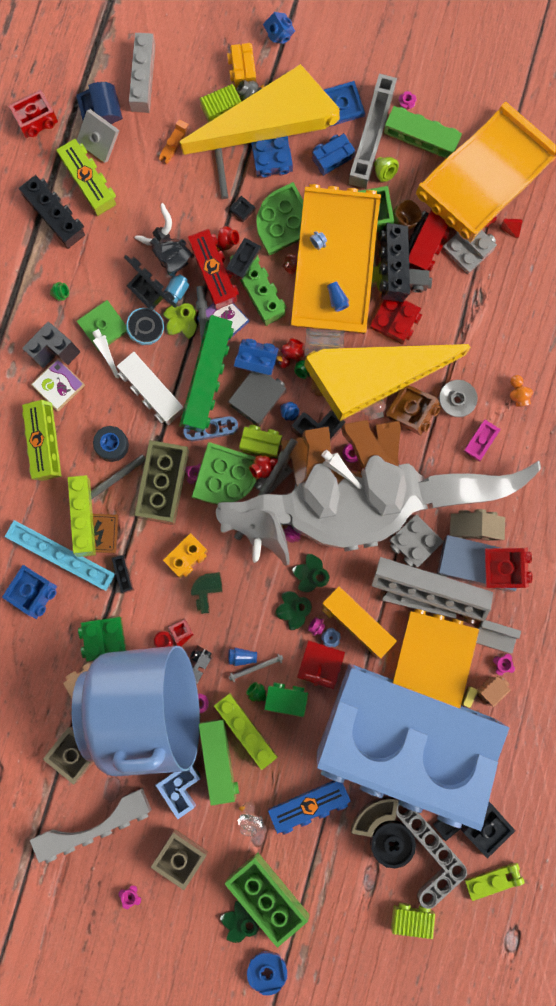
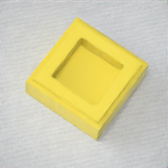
M468 687L461 705L470 708L477 695V689Z

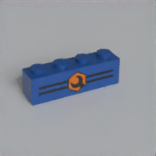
M333 780L268 809L277 834L282 832L284 835L293 831L294 826L299 824L301 827L306 826L312 822L311 819L317 816L321 819L330 815L329 811L337 808V811L348 807L347 803L351 801L344 784Z

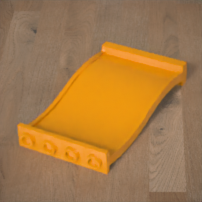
M504 102L483 127L442 162L423 183L419 184L415 194L435 214L441 216L447 225L453 227L463 239H467L471 243L481 230L556 158V145L512 106Z
M309 184V187H305L291 326L366 333L381 194H377V191L366 190L363 193L358 192V189L347 188V191L339 190V187L328 186V189H324L316 184ZM315 231L318 233L322 232L327 239L325 248L322 247L317 250L311 243L310 237ZM333 282H338L340 288L349 299V307L339 312H335L334 308L331 307L329 290L327 288Z

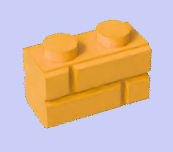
M252 44L231 45L230 53H227L228 65L232 64L233 70H229L231 82L234 81L236 88L242 80L247 82L253 80L256 82Z

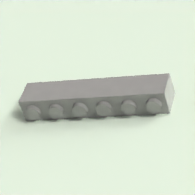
M382 557L379 559L372 582V587L484 622L491 610L493 592Z

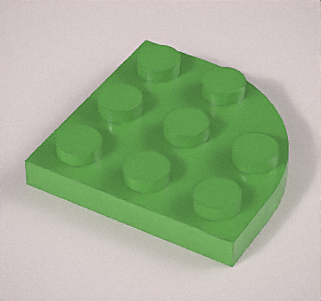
M294 182L268 195L259 209L257 232L269 256L300 240L303 199Z
M208 442L191 498L216 505L222 502H236L242 499L252 490L257 481L249 470V466L254 463L256 457Z

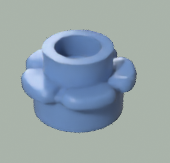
M315 231L310 237L311 243L317 250L326 247L327 239L322 232L318 233Z
M329 628L326 632H323L322 640L325 646L336 647L339 645L341 635L338 631Z

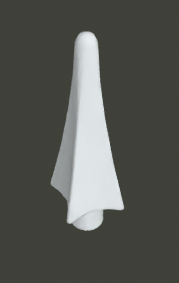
M99 329L92 332L95 337L93 342L106 359L115 377L119 378L120 376L117 374L118 371L112 359L106 336H102Z
M328 450L322 453L321 456L325 459L323 462L325 466L346 478L358 489L362 488V485L352 475L338 453L331 454Z

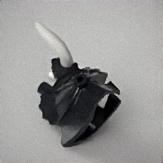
M162 203L160 208L165 219V226L155 228L152 232L153 239L140 235L134 238L146 245L152 246V251L161 262L162 267L167 269V273L170 276H174L179 270L189 264L187 261L190 257L193 259L194 254L185 246V240L170 238L168 233L172 227V219Z

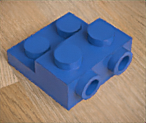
M288 136L251 143L257 177L266 178L273 174L286 175L289 172H293Z
M242 339L234 367L271 375L279 348L270 343L261 344L253 339Z
M22 565L2 598L28 616L37 619L38 616L40 617L45 613V605L48 600H52L56 596L57 585L27 566Z

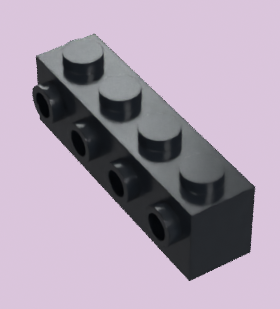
M35 174L18 189L69 249L85 236L83 231L84 225L78 218L75 220L71 216L73 213L67 205L63 207L60 203L61 199L56 192L51 193L48 189L50 187L43 178L40 180Z
M386 223L378 235V240L381 244L379 249V258H381L379 267L381 282L379 289L382 292V299L403 302L410 294L408 226Z

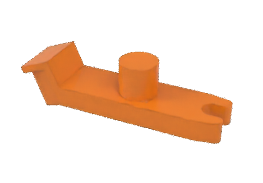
M180 119L178 120L172 135L167 140L159 156V161H162L163 158H166L165 164L171 161L180 145L179 141L184 138L189 124Z

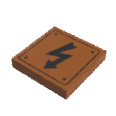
M93 514L96 553L117 554L119 515Z

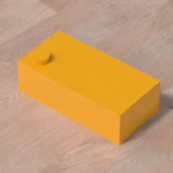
M340 587L321 605L324 608L322 610L324 614L329 618L333 616L377 659H381L397 642Z

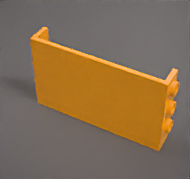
M414 609V612H409V619L393 683L461 708L479 629L463 625L464 621L452 619V622L444 620L445 616L433 614V617L425 615L426 611Z

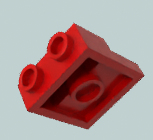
M42 90L9 105L25 138L36 137L40 131L52 129L58 123L57 117Z
M384 300L370 328L404 344L405 340H410L414 332L412 330L414 323L418 325L423 315L420 313L422 308L406 300L404 302Z
M528 547L486 548V588L529 587V583L533 581V574L528 568V563H532V553L528 552Z

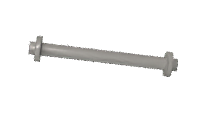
M277 654L278 657L236 674L231 672L229 679L235 682L236 678L279 661L282 663V660H284L283 656Z

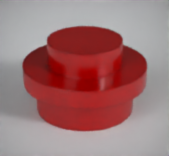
M161 631L155 635L154 645L156 648L172 646L173 637L169 632Z

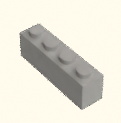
M135 33L129 104L132 112L150 113L156 47L154 35L151 33Z

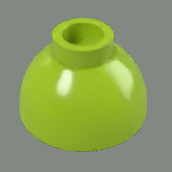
M392 157L377 158L374 162L377 178L381 182L391 180L398 171V160Z

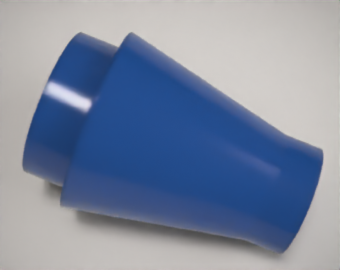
M338 282L329 284L327 288L329 290L331 307L334 308L335 312L348 308L349 299L340 288Z
M236 647L229 649V665L235 667L257 663V652Z

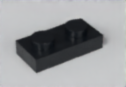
M244 238L228 264L226 272L243 280L259 254L261 246Z

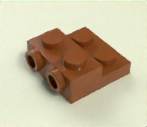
M408 385L400 390L386 416L393 421H400L404 428L421 436L423 432L429 430L431 425L429 421L432 416L438 415L440 403L436 397Z

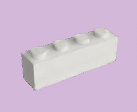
M135 352L131 353L117 365L120 371L117 374L124 382L127 380L132 385L130 389L137 396L140 394L144 398L142 402L149 410L151 408L154 409L156 412L155 417L160 423L165 422L167 425H170L183 413L184 407Z

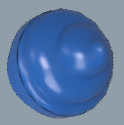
M294 402L284 403L280 406L282 418L285 420L293 421L298 417L299 408Z

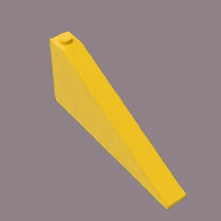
M300 64L179 142L182 153L186 155L322 130L340 120L339 107Z
M469 344L322 349L318 352L313 351L309 353L304 366L338 420L342 421L466 356L470 346Z

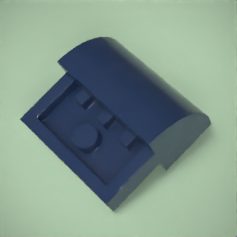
M95 82L88 85V90L76 95L82 120H84L86 111L90 109L110 124L123 119L113 84Z

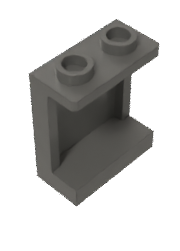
M251 371L228 401L229 406L260 427L264 422L263 419L280 397L286 393L285 384L278 378L275 380L267 374Z

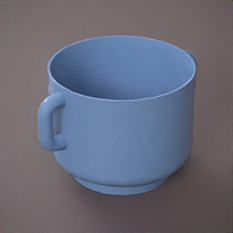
M168 646L108 652L98 656L90 665L89 670L79 675L72 696V725L75 741L83 758L87 761H93L97 768L106 775L115 777L188 771L192 767L199 744L200 710L194 671L189 657L182 647Z

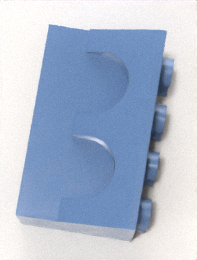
M349 663L317 749V768L322 770L321 775L331 780L344 783L346 779L359 784V789L370 795L383 798L385 794L399 800V805L409 810L422 813L424 809L438 815V820L448 825L461 828L463 824L481 831L496 774L498 759L509 727L493 717L461 706V708L454 707L396 685L390 678Z

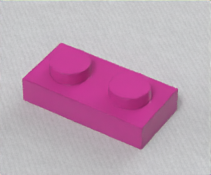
M484 420L463 452L480 462L501 429Z

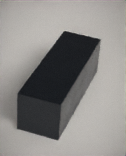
M121 555L112 558L121 593L134 591L125 556Z

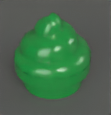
M54 283L50 290V296L58 301H63L69 296V288L65 283Z
M305 360L298 361L295 364L294 372L301 379L310 377L309 372L304 366Z
M254 682L249 686L246 691L248 699L253 702L266 700V690L261 683Z

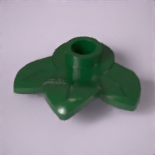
M307 554L306 564L292 568L295 577L301 581L298 590L302 592H312L316 587H324L329 582L330 576L328 571L323 569L322 560L313 554ZM318 574L323 575L324 579L322 581L316 579Z
M285 592L281 594L284 603L277 607L275 616L282 620H288L289 630H296L305 623V617L311 613L312 603L308 598L299 597L295 592ZM301 603L305 605L303 611L299 609Z
M235 901L234 911L226 912L220 917L223 925L230 930L227 935V941L239 943L245 937L256 935L259 930V925L239 901ZM251 922L253 928L247 929L246 923Z

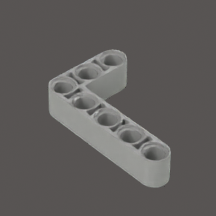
M398 804L396 815L442 867L417 893L421 906L431 909L465 879L467 868L418 812L408 809L407 812L401 814L398 812ZM414 819L421 820V826L417 829L411 827ZM429 834L434 835V842L426 844L425 837ZM447 850V858L439 859V852ZM454 866H461L460 874H452ZM439 880H447L444 888L440 889L437 887ZM426 893L432 894V899L429 902L422 901V897Z

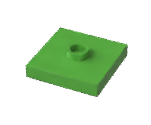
M108 300L77 320L99 352L100 350L93 342L95 337L92 332L99 329L102 336H106L108 345L127 333L125 323Z

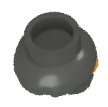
M242 80L236 91L240 95L241 101L264 88V85L258 88L257 82Z

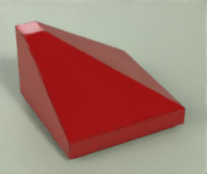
M505 218L500 229L515 238H519L523 220Z
M186 619L168 627L175 643L180 647L194 635Z

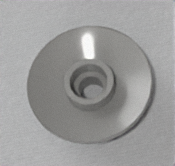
M464 380L448 382L442 388L439 396L442 409L453 417L469 415L475 409L478 400L474 387ZM455 397L460 398L461 402H460V403H456V402L454 401V398H455Z

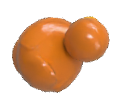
M514 375L510 380L511 385L515 388L510 393L511 400L515 402L516 407L531 404L530 398L533 390L522 386L524 382L520 375Z

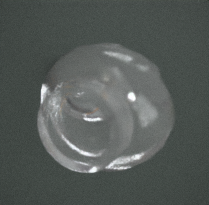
M382 399L364 408L362 411L369 417V421L384 417L383 412L386 409V403Z
M246 802L243 806L239 807V810L243 812L238 818V823L241 827L240 833L248 837H254L256 831L263 827V818L254 814L255 805L252 802Z

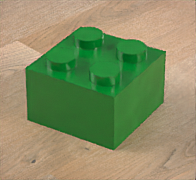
M273 682V686L269 685L264 710L304 717L308 692H304V687L293 686L292 689L285 688V684Z

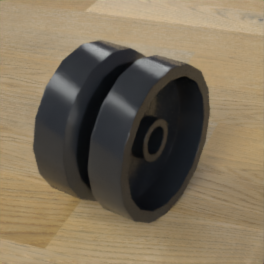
M389 820L379 824L374 830L372 837H370V847L374 857L386 868L397 869L404 867L412 860L415 854L416 843L414 836L406 825L398 820ZM392 841L396 843L394 846H390L389 842Z

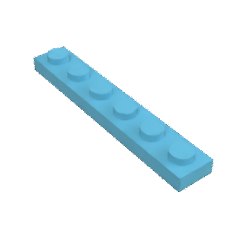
M15 520L5 535L9 540L107 591L116 575L84 557H76L73 551Z

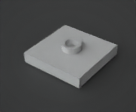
M90 109L86 111L77 142L79 144L82 143L86 150L105 163L109 160L119 130Z

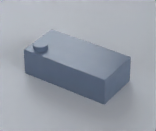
M447 535L444 538L437 574L486 586L485 549L501 547ZM495 588V589H499V590H503V591H507V592H515L517 588Z

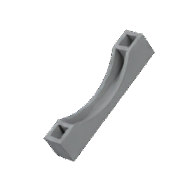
M383 74L378 76L365 128L351 169L350 185L367 188L397 81L395 77Z
M143 788L125 795L111 816L94 828L80 832H61L51 829L32 838L30 843L38 862L40 863L45 860L47 864L57 859V854L62 852L64 855L75 851V846L82 844L84 847L94 842V837L99 835L101 838L112 834L111 830L116 827L121 830L129 826V821L137 819V821L147 818L148 813L152 809Z

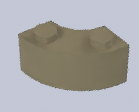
M383 797L367 803L355 816L351 826V833L372 837L374 830L379 824L395 820L398 799Z

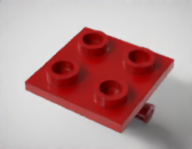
M308 640L297 678L314 683V686L320 685L334 690L345 652Z

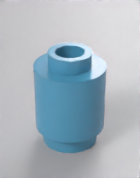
M180 274L178 276L174 275L164 292L168 290L175 297L173 301L176 304L178 301H181L189 287L188 279Z

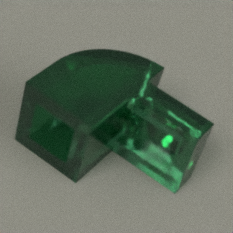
M220 572L202 575L192 586L191 596H199V599H196L197 611H201L202 615L210 614L208 595L223 593Z

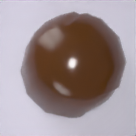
M404 199L393 209L395 224L408 226V230L415 227L422 218L420 208L412 200Z

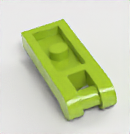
M512 863L464 880L471 900L475 901L497 892L523 885L525 882L519 874L518 870L520 868L518 863ZM511 873L513 879L507 880L505 874Z

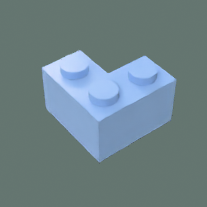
M194 764L188 771L173 772L156 784V787L177 819L196 806L186 790L201 779V775Z

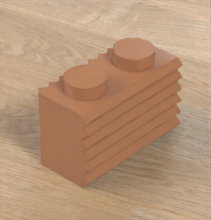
M502 676L489 677V680L483 682L481 688H478L477 696L487 706L495 707L511 691L508 688L510 684Z

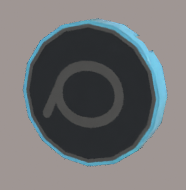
M139 308L128 317L126 329L130 339L140 345H151L162 336L164 323L160 314L155 310Z

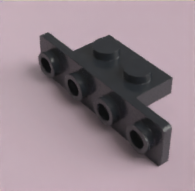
M127 255L124 256L138 272L128 283L127 287L148 309L152 311L163 298L174 308L178 306L173 301L175 297L168 290L164 292L162 290L164 286L157 279L153 281L151 279L153 275L146 268L142 270L140 268L142 264L134 256L132 259Z

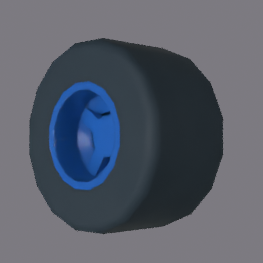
M106 426L95 434L93 447L100 458L105 461L115 462L121 460L127 454L129 442L121 429L115 426Z

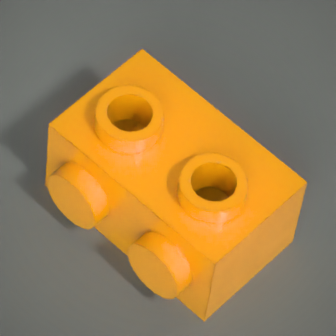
M190 533L163 561L180 578L182 576L186 578L194 570L192 567L197 562L200 564L205 560L208 550Z

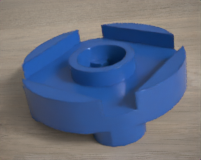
M271 951L256 954L250 960L247 969L249 985L262 995L278 993L287 980L285 961L278 953ZM265 968L273 971L270 974V978H266L265 975L261 974Z

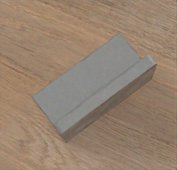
M481 621L478 627L479 633L476 643L507 653H513L516 639H520L521 631L491 621Z

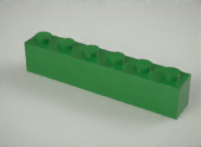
M210 315L207 319L180 427L200 433L205 428L208 429L211 420L208 417L209 412L213 410L215 400L213 399L214 392L217 393L220 386L218 377L219 374L222 375L225 366L222 363L223 358L227 356L229 351L227 342L228 339L232 338L234 328H231L233 321Z

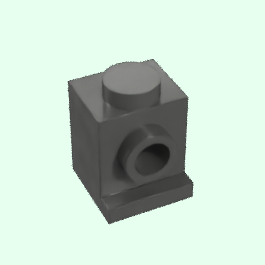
M409 269L410 290L415 293H422L427 289H431L432 277H429L430 271Z

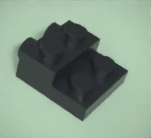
M488 802L481 831L463 824L459 828L487 859L516 831L490 802Z

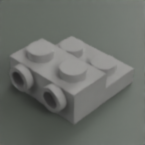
M483 230L471 243L467 239H463L457 231V234L442 249L469 274L495 250L497 244L495 243V237L491 234L487 235Z
M416 514L389 542L391 543L390 548L396 554L400 552L405 557L403 561L407 565L418 568L444 541Z

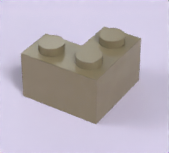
M475 509L474 513H470L468 510H459V514H451L450 536L487 541L505 540V517L498 516L497 512H486L484 509Z

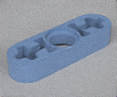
M231 416L212 419L210 424L216 426L215 433L208 434L205 428L203 436H201L200 432H197L194 437H191L190 434H187V432H190V429L184 428V436L188 441L195 442L233 435L238 430V422ZM228 421L235 424L232 430H228L227 427L222 428L223 432H220L218 425L221 422V426H226Z

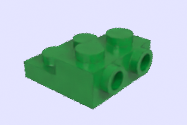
M122 617L83 622L81 627L78 628L79 638L83 639L84 647H81L82 658H86V662L94 661L98 656L108 652L127 651Z

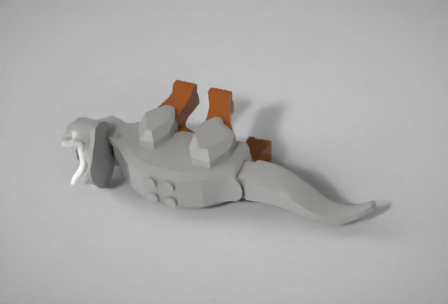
M368 420L347 423L341 427L342 435L352 445L361 467V471L348 468L362 485L361 489H358L346 478L323 464L325 459L321 456L325 450L331 453L329 428L323 427L306 430L303 432L302 438L294 439L298 443L293 449L292 457L290 458L296 484L292 493L288 495L263 494L245 502L218 503L216 517L219 523H221V532L236 530L247 536L253 546L252 560L254 563L259 560L262 544V546L270 549L286 566L290 562L289 550L281 525H290L293 530L319 545L339 549L344 548L345 552L359 549L358 545H363L364 548L378 546L379 541L400 530L413 512L426 510L428 506L429 509L453 505L482 503L506 497L526 485L540 471L541 465L540 461H537L519 472L502 476L442 474L425 479L412 465H399L400 421L375 425L373 428L374 437L369 428ZM290 440L281 441L282 451H284Z

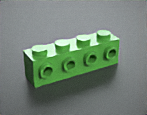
M393 106L384 129V134L446 159L456 151L462 133L455 128L445 127L438 121H430L420 114H413L403 107Z
M257 255L244 279L239 280L263 323L267 326L284 317L287 307L282 298L278 299L276 295L278 291L273 283H269L267 279L269 275L264 267H260L258 263L260 259Z

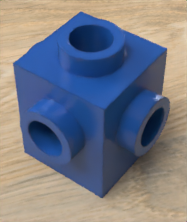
M273 12L263 24L269 39L273 43L284 44L290 40L295 32L292 21L287 17L286 13Z

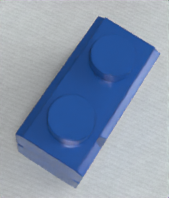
M344 133L340 136L334 135L325 145H317L312 152V159L323 176L355 158V149Z

